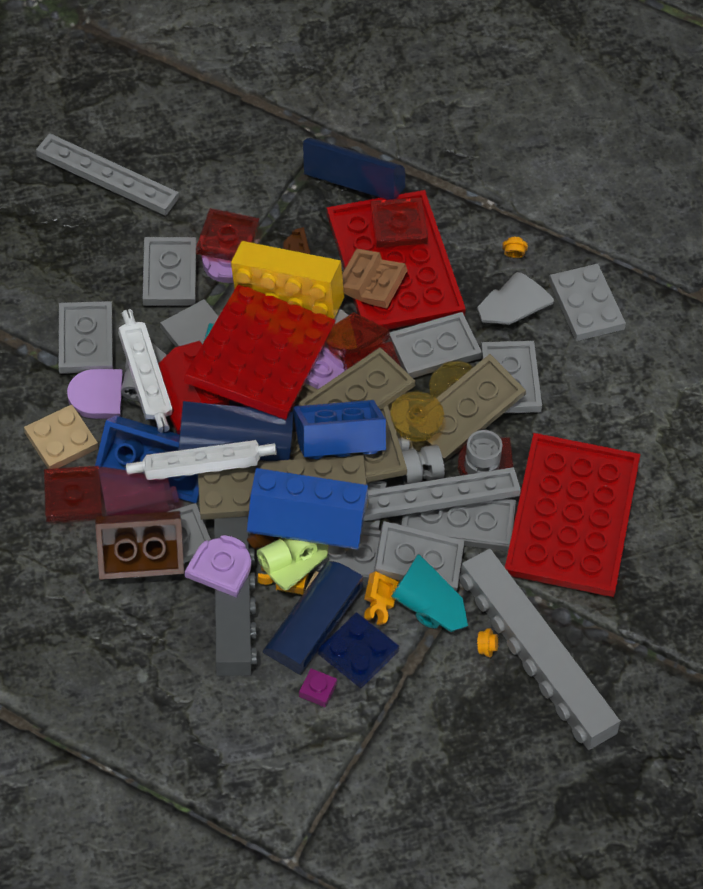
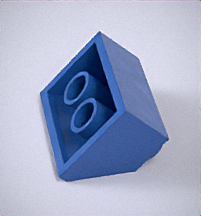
M374 400L293 406L298 444L304 457L310 459H320L324 455L346 457L351 453L375 454L378 451L386 450V418Z

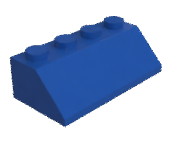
M117 415L106 420L95 463V473L189 502L198 503L199 500L198 473L191 476L168 477L162 480H147L144 472L127 474L126 463L142 462L145 456L149 454L178 451L180 434L170 431L164 432V430L161 433L156 427Z
M256 468L250 497L247 533L359 550L368 499V485Z

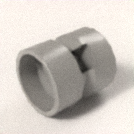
M479 430L472 433L468 438L464 462L465 471L468 474L499 470L503 444L497 434L488 430Z
M437 444L422 447L420 452H417L415 449L402 451L407 467V475L401 476L404 485L422 482L423 479L431 481L444 478V462Z

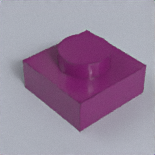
M311 668L299 691V697L326 707L337 685V678Z

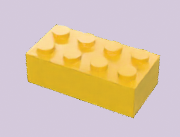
M241 241L231 261L234 288L238 284L250 287L255 291L266 294V296H274L286 301L287 304L299 305L315 314H324L332 319H335L344 299L341 260Z

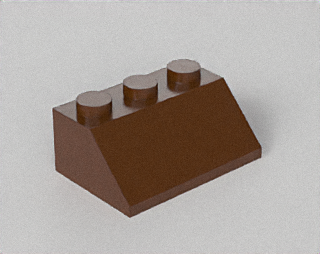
M180 511L96 517L99 580L184 574Z

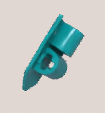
M418 554L391 597L410 610L417 612L415 616L418 621L429 628H437L441 625L452 632L467 627L468 623L463 598Z

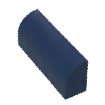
M307 138L303 141L304 174L390 201H395L405 188V169L402 165L313 138Z
M183 401L179 450L256 440L259 446L275 443L277 455L261 456L259 460H289L293 412H290L285 420L255 408Z
M335 561L326 562L262 652L301 676L363 588V576L341 563Z

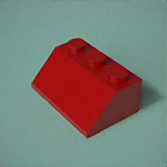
M200 341L175 347L158 363L172 406V415H169L177 434H180L183 401L229 406L230 399L183 382L186 371L202 346Z

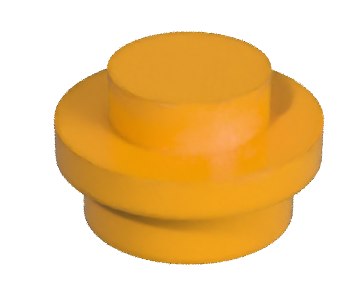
M510 237L502 243V249L507 257L521 258L525 256L528 244L520 237Z
M491 628L479 631L477 639L478 653L485 654L486 657H492L493 651L498 650V635L493 634Z

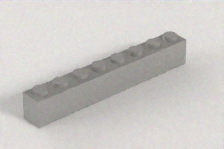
M488 549L463 562L459 577L463 588L466 591L470 590L475 597L478 608L482 612L485 611L490 617L495 631L502 633L507 640L510 651L514 655L517 654L522 660L526 673L531 677L534 676L544 697L550 698L554 703L558 716L563 721L566 720L571 726L575 739L579 743L583 742L586 748L590 750L615 736L619 729L620 719L492 550Z

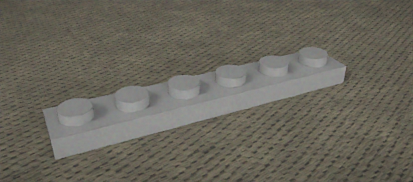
M50 133L36 149L37 157L165 216L179 199V192Z
M512 467L368 490V508L365 510L364 521L520 496L521 489L515 469Z

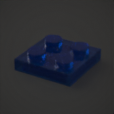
M356 612L318 649V655L359 688H362L399 652V645Z

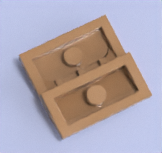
M356 249L342 274L344 294L371 305L387 308L407 272L406 264L382 260L380 252Z

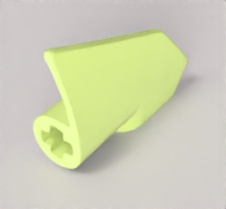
M281 538L258 549L257 557L262 568L270 578L283 590H288L327 558L328 545Z

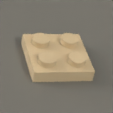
M72 404L24 427L26 436L50 472L98 449V442Z

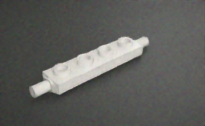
M128 309V313L127 310H124L122 316L125 324L119 327L118 334L145 420L155 419L158 431L163 433L164 428V432H167L170 427L166 417L172 415V406L146 325L143 322H135L131 309Z
M256 440L149 454L145 456L142 462L126 463V470L128 475L144 472L147 480H162L168 477L191 476L197 473L220 472L227 469L256 466L261 456L277 455L275 443L259 446Z

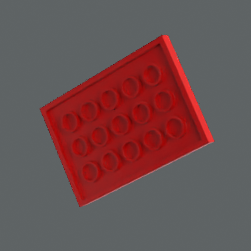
M425 190L400 194L395 201L376 198L327 207L326 214L344 270L356 249L380 252L382 260L405 263L407 267V272L387 308L371 305L353 298L364 331L377 332L421 324L463 312L465 315L466 308Z
M238 284L186 371L183 382L286 420L331 335L336 320L324 314H315L299 305L287 304L286 301L274 296H266V294L255 291L250 287Z
M533 433L505 569L513 577L614 597L640 454Z

